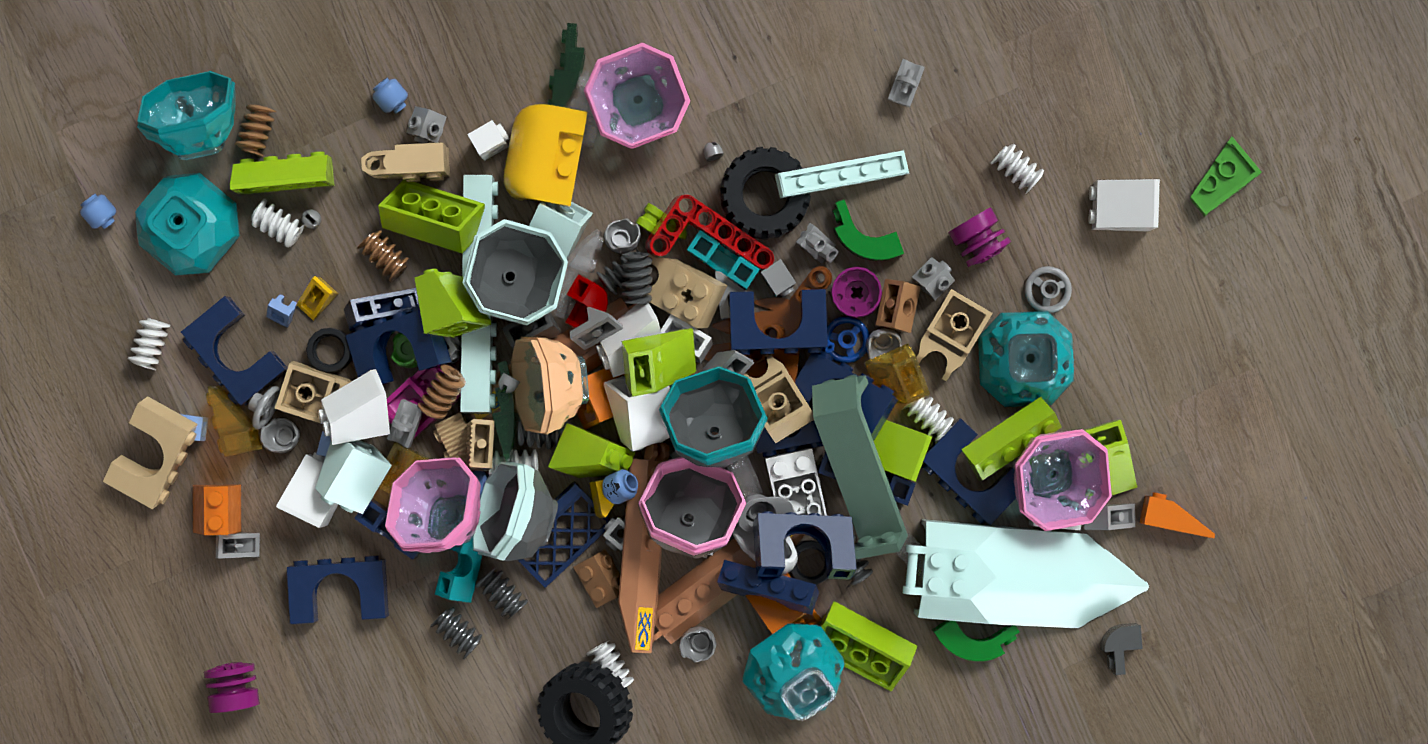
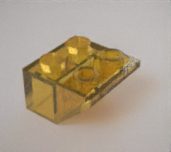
M908 343L864 362L870 378L874 380L873 384L879 388L883 384L894 391L893 396L898 399L896 403L909 404L930 395L916 355Z

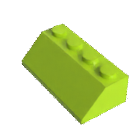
M312 152L309 157H301V154H289L287 159L278 160L277 156H268L263 158L264 161L254 162V159H241L239 164H233L230 190L244 195L335 186L332 157L325 155V152Z
M403 180L378 205L382 228L463 253L472 244L474 236L477 235L485 204L416 182H406V180Z
M1039 397L961 450L977 479L982 481L1020 456L1032 438L1040 434L1055 433L1062 426L1055 412L1042 397Z
M833 601L819 624L843 656L844 667L889 691L894 689L908 670L917 649V645ZM817 639L813 640L815 646L821 647Z

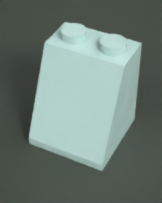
M541 202L529 226L551 232L568 261L593 213L571 202L570 208Z
M362 440L332 445V442H330L315 488L321 494L320 498L330 505L337 503L347 512L353 513V511L363 514L392 465L375 446Z

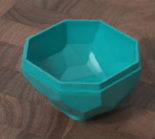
M201 173L164 177L135 211L139 246L175 276L210 273L240 237L237 203ZM177 217L182 218V223L180 225H176L175 223Z

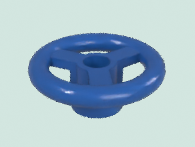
M849 316L836 318L827 326V339L838 341L839 345L846 349L847 356L839 355L834 350L828 354L833 356L834 360L844 363H852L861 359L867 352L866 341L870 335L865 324L859 319ZM849 323L855 325L851 330H844L840 334L832 332L840 324ZM861 331L863 344L861 349L855 354L853 347L857 342L856 335ZM844 335L851 337L849 344L843 342Z

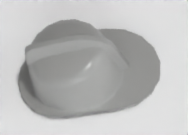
M753 494L745 499L746 505L738 520V524L743 530L753 532V522L758 513L771 511L774 514H785L794 512L793 506L783 497H766L761 494Z

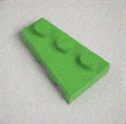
M1231 136L1191 195L1190 200L1205 217L1258 177L1262 171Z

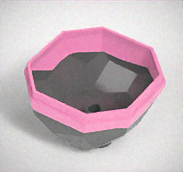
M683 457L668 460L657 465L638 503L647 532L654 542L665 550L696 559L718 551L727 545L746 505V501L732 472L721 467L697 466ZM690 518L692 522H686L684 519Z

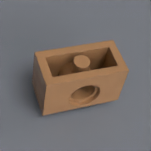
M885 279L876 325L895 331L911 333L920 286L905 281Z

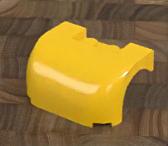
M546 104L529 105L521 109L515 117L512 126L504 169V185L512 198L519 201L535 200L570 208L588 112Z

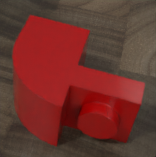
M578 274L566 294L577 301L565 321L574 328L589 321L587 307L606 312L608 306L606 291L593 281Z

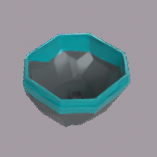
M720 366L676 380L659 408L660 415L677 454L691 463L702 467H726L753 453L768 420L751 379ZM718 432L717 435H712L711 433Z

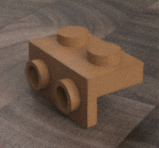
M605 549L573 567L596 608L619 597L620 574L614 565L612 557Z

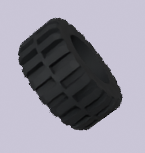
M756 147L755 150H747L740 157H736L731 165L727 167L720 187L721 206L728 221L751 237L761 238L762 240H768V238L775 239L792 231L807 212L811 198L810 193L787 197V201L780 211L764 216L752 212L747 207L743 199V188L746 181L758 172L768 171L778 174L803 169L800 165L801 163L796 158H792L790 153L779 151L774 147H770V149Z
M583 661L579 664L573 663L557 673L544 685L543 691L538 697L540 704L537 706V714L541 715L538 721L540 727L545 729L544 735L546 738H550L553 741L552 744H616L629 730V723L633 718V713L629 711L633 708L632 700L628 699L630 693L627 687L624 688L622 686V679L619 676L615 677L612 674L613 671L608 667L602 669L601 664L594 662L590 665L588 661ZM571 693L585 695L596 705L600 715L599 727L588 726L576 717L570 703Z

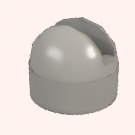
M716 142L707 143L703 149L706 161H714L724 155L721 146Z
M309 209L302 214L301 221L305 227L314 229L320 225L321 215L317 211ZM307 214H309L316 221L314 224H312L310 220L306 218Z
M503 373L499 380V387L503 390L505 386H508L506 393H511L515 391L520 381Z

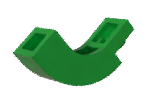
M845 199L834 204L835 209H832L835 221L836 223L841 222L842 225L834 228V233L842 246L850 253L869 261H886L904 254L897 232L881 237L866 236L854 226Z
M945 620L932 629L937 639L945 648L956 656L970 661H988L1002 656L1005 652L1000 645L1004 643L1006 646L1017 639L1016 634L1019 633L1016 625H1006L987 638L974 639L966 636L956 621Z

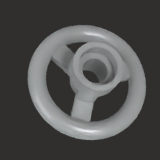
M1051 266L1038 268L1029 275L1025 283L1026 299L1037 311L1054 313L1063 309L1070 300L1072 293L1070 280L1058 268ZM1050 273L1058 276L1062 281L1057 282L1052 279L1043 281L1038 276ZM1033 283L1040 288L1043 296L1042 305L1032 295ZM1047 285H1050L1053 289L1051 294L1045 291ZM1061 288H1065L1061 301L1056 305L1050 306L1051 299L1059 294Z
M271 387L264 395L257 392L251 398L248 409L254 412L252 418L253 428L261 429L272 418L276 411L275 406L281 391L279 387Z

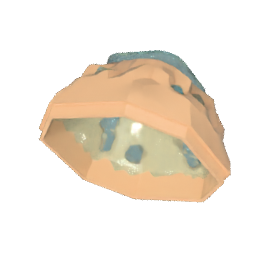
M521 337V339L515 341L511 359L512 377L520 381L514 391L516 410L525 431L547 435L561 429L569 418L575 416L580 405L588 403L589 389L585 360L582 356H576L570 348L559 341L538 337Z

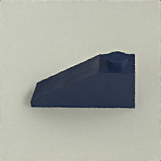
M412 288L349 300L344 308L349 330L354 331L355 327L362 325L371 327L373 326V321L386 318L387 321L391 320L392 315L399 312L412 313L411 308L419 306L417 290Z

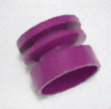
M991 207L948 232L955 246L963 243L968 245L960 254L962 257L970 252L974 255L972 259L965 262L968 267L984 263L1001 253L1011 242L1009 237L1000 242L997 240L996 237L1004 233L1005 230L992 231L991 227L999 220Z
M847 268L833 282V302L842 313L849 317H866L873 313L881 302L882 289L880 281L867 268ZM854 287L856 289L860 287L863 289L861 292L863 297L861 299L858 297L853 299L851 297Z
M226 663L203 672L204 678L216 679L215 681L205 683L206 688H217V693L207 696L210 713L235 711L260 704L258 688L246 687V683L256 679V675H245L246 672L255 670L254 663Z

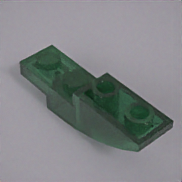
M567 23V30L563 29L562 44H566L565 53H561L560 67H564V70L554 69V76L549 78V90H553L552 99H548L547 105L567 108L581 80L586 51L585 48L577 47V23Z

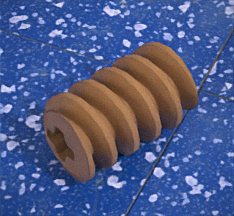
M247 105L246 109L251 114H244L243 117L249 123H241V127L246 132L238 133V136L243 141H236L235 145L241 151L263 157L264 155L258 149H266V145L261 140H268L269 137L263 132L272 130L266 122L275 120L269 113L276 111L260 105Z
M379 230L366 237L357 249L364 247L362 254L364 256L371 254L369 261L371 263L378 261L376 268H384L383 276L391 274L389 282H393L406 270L409 258L406 257L401 260L402 251L394 253L393 250L396 245L387 246L389 238L380 239L382 230Z
M446 364L440 366L442 372L436 373L435 376L438 380L433 379L431 381L433 387L427 388L426 392L429 395L424 394L422 396L423 402L418 403V407L423 413L436 419L446 417L447 411L450 410L452 403L457 398L456 396L460 394L461 388L466 383L465 378L459 371Z

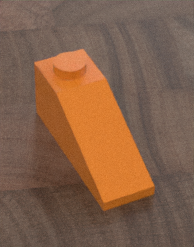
M1155 492L1152 493V497L1145 495L1140 517L1141 524L1215 538V533L1174 501L1166 500L1167 495Z

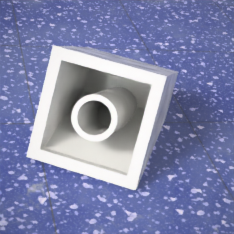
M1160 179L1095 181L1089 190V199L1093 200V210H1089L1088 221L1089 224H1092V230L1151 231L1158 228Z
M649 302L636 304L617 321L623 325V329L600 341V345L596 346L605 370L609 369L613 377L625 374L621 341L661 334L658 319Z
M376 369L370 370L321 400L322 409L318 410L319 420L323 424L325 437H330L332 445L390 434L386 392Z
M625 375L604 382V388L620 441L631 451H638L646 446L661 443L665 439L670 438L659 412V408L666 398L670 386L655 393L632 397L625 382Z
M314 452L313 455H305L276 507L321 528L328 526L338 504L330 505L320 498L321 494L315 488L325 456L317 455V452Z

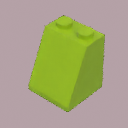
M428 269L423 272V275L415 277L425 334L453 338L491 325L488 315L480 313L462 283V276L453 275L452 272H438L437 269Z
M886 420L874 440L884 470L916 482L932 436Z
M567 423L548 467L577 478L608 476L619 470L628 471L633 462L635 451H631L593 432Z

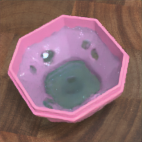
M644 43L598 59L584 88L585 96L600 135L630 149L677 132L690 103L674 57ZM636 96L642 97L643 100L640 104L634 103L633 100Z
M1083 429L1040 434L1029 441L1026 449L1015 463L1014 485L1019 510L1044 531L1092 523L1112 497L1107 448Z
M461 458L415 461L393 482L385 523L386 530L400 548L407 552H441L455 545L469 542L475 534L481 513V484L478 478Z

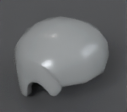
M627 218L610 223L604 233L607 247L618 254H625L636 249L641 238L639 225L632 223Z
M883 327L869 335L866 341L868 358L873 364L887 366L894 363L895 357L902 351L901 338L897 332Z
M287 418L272 419L268 425L262 427L260 440L264 448L279 454L291 451L297 445L300 437L296 424Z
M702 626L691 627L683 633L679 649L683 658L687 657L696 663L708 660L714 655L717 642L714 634L707 628Z

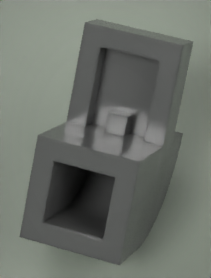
M1137 623L1115 625L1102 637L1100 650L1110 652V655H1107L1108 669L1112 670L1113 674H1126L1125 650L1143 649L1141 625Z

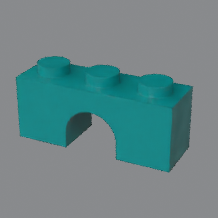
M699 230L687 249L688 253L715 271L722 272L744 290L748 289L760 270L741 256L739 257L723 247L718 241Z
M451 525L450 532L456 527V525ZM473 536L469 540L464 541L462 545H455L450 548V550L457 552L458 563L450 572L440 571L435 595L448 600L471 603L482 555L478 554V551L473 550Z

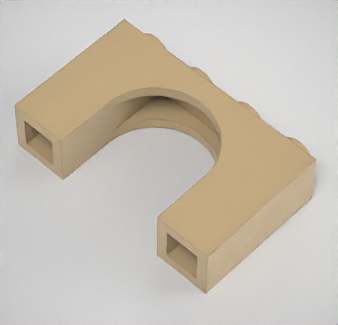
M147 396L137 404L129 424L151 435L158 441L164 454L162 467L160 469H148L121 455L111 462L103 482L145 506L154 509L160 503L164 504L168 499L170 492L167 490L179 475L177 472L178 466H181L187 458L188 453L185 451L196 438L197 434L194 431L198 424Z

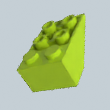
M692 328L621 341L625 382L632 397L655 393L673 384L676 380L696 372Z
M1113 420L1084 429L1085 432L1107 448L1111 494L1115 495L1138 488L1122 421ZM1086 451L1085 455L1082 456V460L1086 464H1089L1090 461L1096 458V454L1093 451ZM1094 489L1089 492L1091 498L1097 494Z

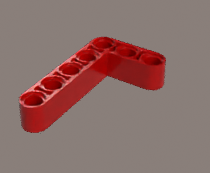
M679 195L672 200L645 243V248L650 255L664 256L671 250L688 223L759 269H767L774 262V254L769 248L691 195ZM682 199H685L689 204L686 212L681 211L679 208V202ZM702 212L708 216L706 225H701L699 222V215ZM669 219L674 220L676 223V228L673 232H669L666 228V223ZM722 225L727 229V236L725 238H721L718 234V229ZM656 239H660L663 243V248L660 252H656L653 248V243ZM740 239L746 241V249L743 252L737 247ZM759 252H763L766 257L762 265L757 261Z

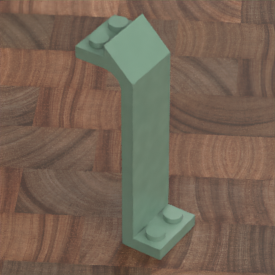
M850 375L844 379L836 381L831 379L822 384L812 386L813 418L859 538L855 546L856 559L900 552L908 537L862 411L861 395L869 384L866 375L858 377L857 375Z

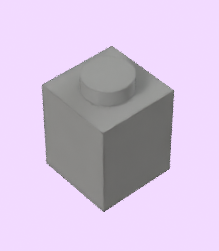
M781 259L761 271L760 274L775 297L781 295L783 298L794 291L792 286L796 282Z

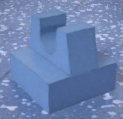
M280 294L276 299L272 298L268 304L266 317L288 328L292 322L297 303L292 301L289 306L283 304L284 296Z

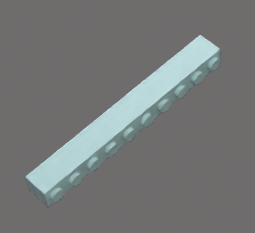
M464 175L463 197L485 204L477 234L493 226L494 219H498V205H494V196H498L499 186L498 182H494L492 175ZM472 244L463 252V258H462V277H463V278H464V274H465V270H466L467 262H468V259H469V255H470V251H471ZM490 315L488 317L491 320V325L462 334L461 374L466 381L465 386L461 388V413L492 414V408H496V394H492V384H496V370H492V361L497 359V348L493 346V337H497V323H493V316Z

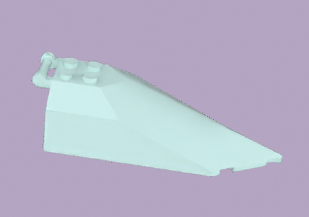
M922 519L921 524L926 530L925 546L906 545L908 562L906 585L903 586L902 593L921 595L919 609H914V614L918 618L999 625L1080 628L1142 592H1146L1149 585L1085 533L1044 531L1039 529ZM918 554H924L922 587H915Z

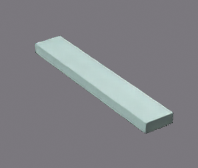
M903 150L776 174L775 178L779 196L784 198L909 174Z

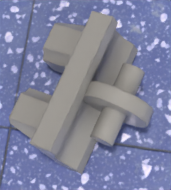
M902 59L887 100L910 108L925 67Z
M811 223L807 226L806 231L801 232L800 238L796 241L821 264L825 260L831 263L839 252L834 248L836 245Z
M405 399L400 401L395 418L391 424L390 434L387 437L388 440L400 443L406 448L411 447L423 414L417 404Z

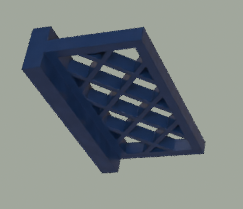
M575 481L554 499L558 502V509L554 520V528L551 530L553 532V544L539 547L553 548V561H539V549L536 551V561L518 559L544 588L606 531L604 527L611 520L607 516L603 518L606 523L600 529L590 528V516H596L595 512H591V507L594 509L593 500ZM581 496L588 502V512H574V503ZM571 506V512H565ZM561 515H571L570 528H557V519ZM574 515L587 516V528H573ZM556 532H570V545H557ZM573 532H587V541L583 545H573ZM556 548H570V557L566 561H556ZM539 565H553L552 574L546 580L538 573Z

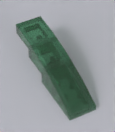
M507 361L497 363L501 376L503 373L511 376ZM505 386L503 390L500 387L495 388L501 411L493 413L492 416L505 461L511 462L515 442L516 409L514 391L506 393L508 386Z

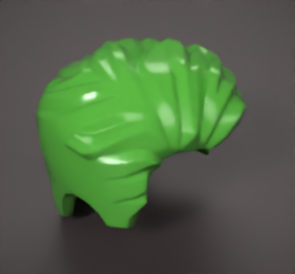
M399 332L393 338L391 358L400 367L415 368L418 365L412 345L408 338Z

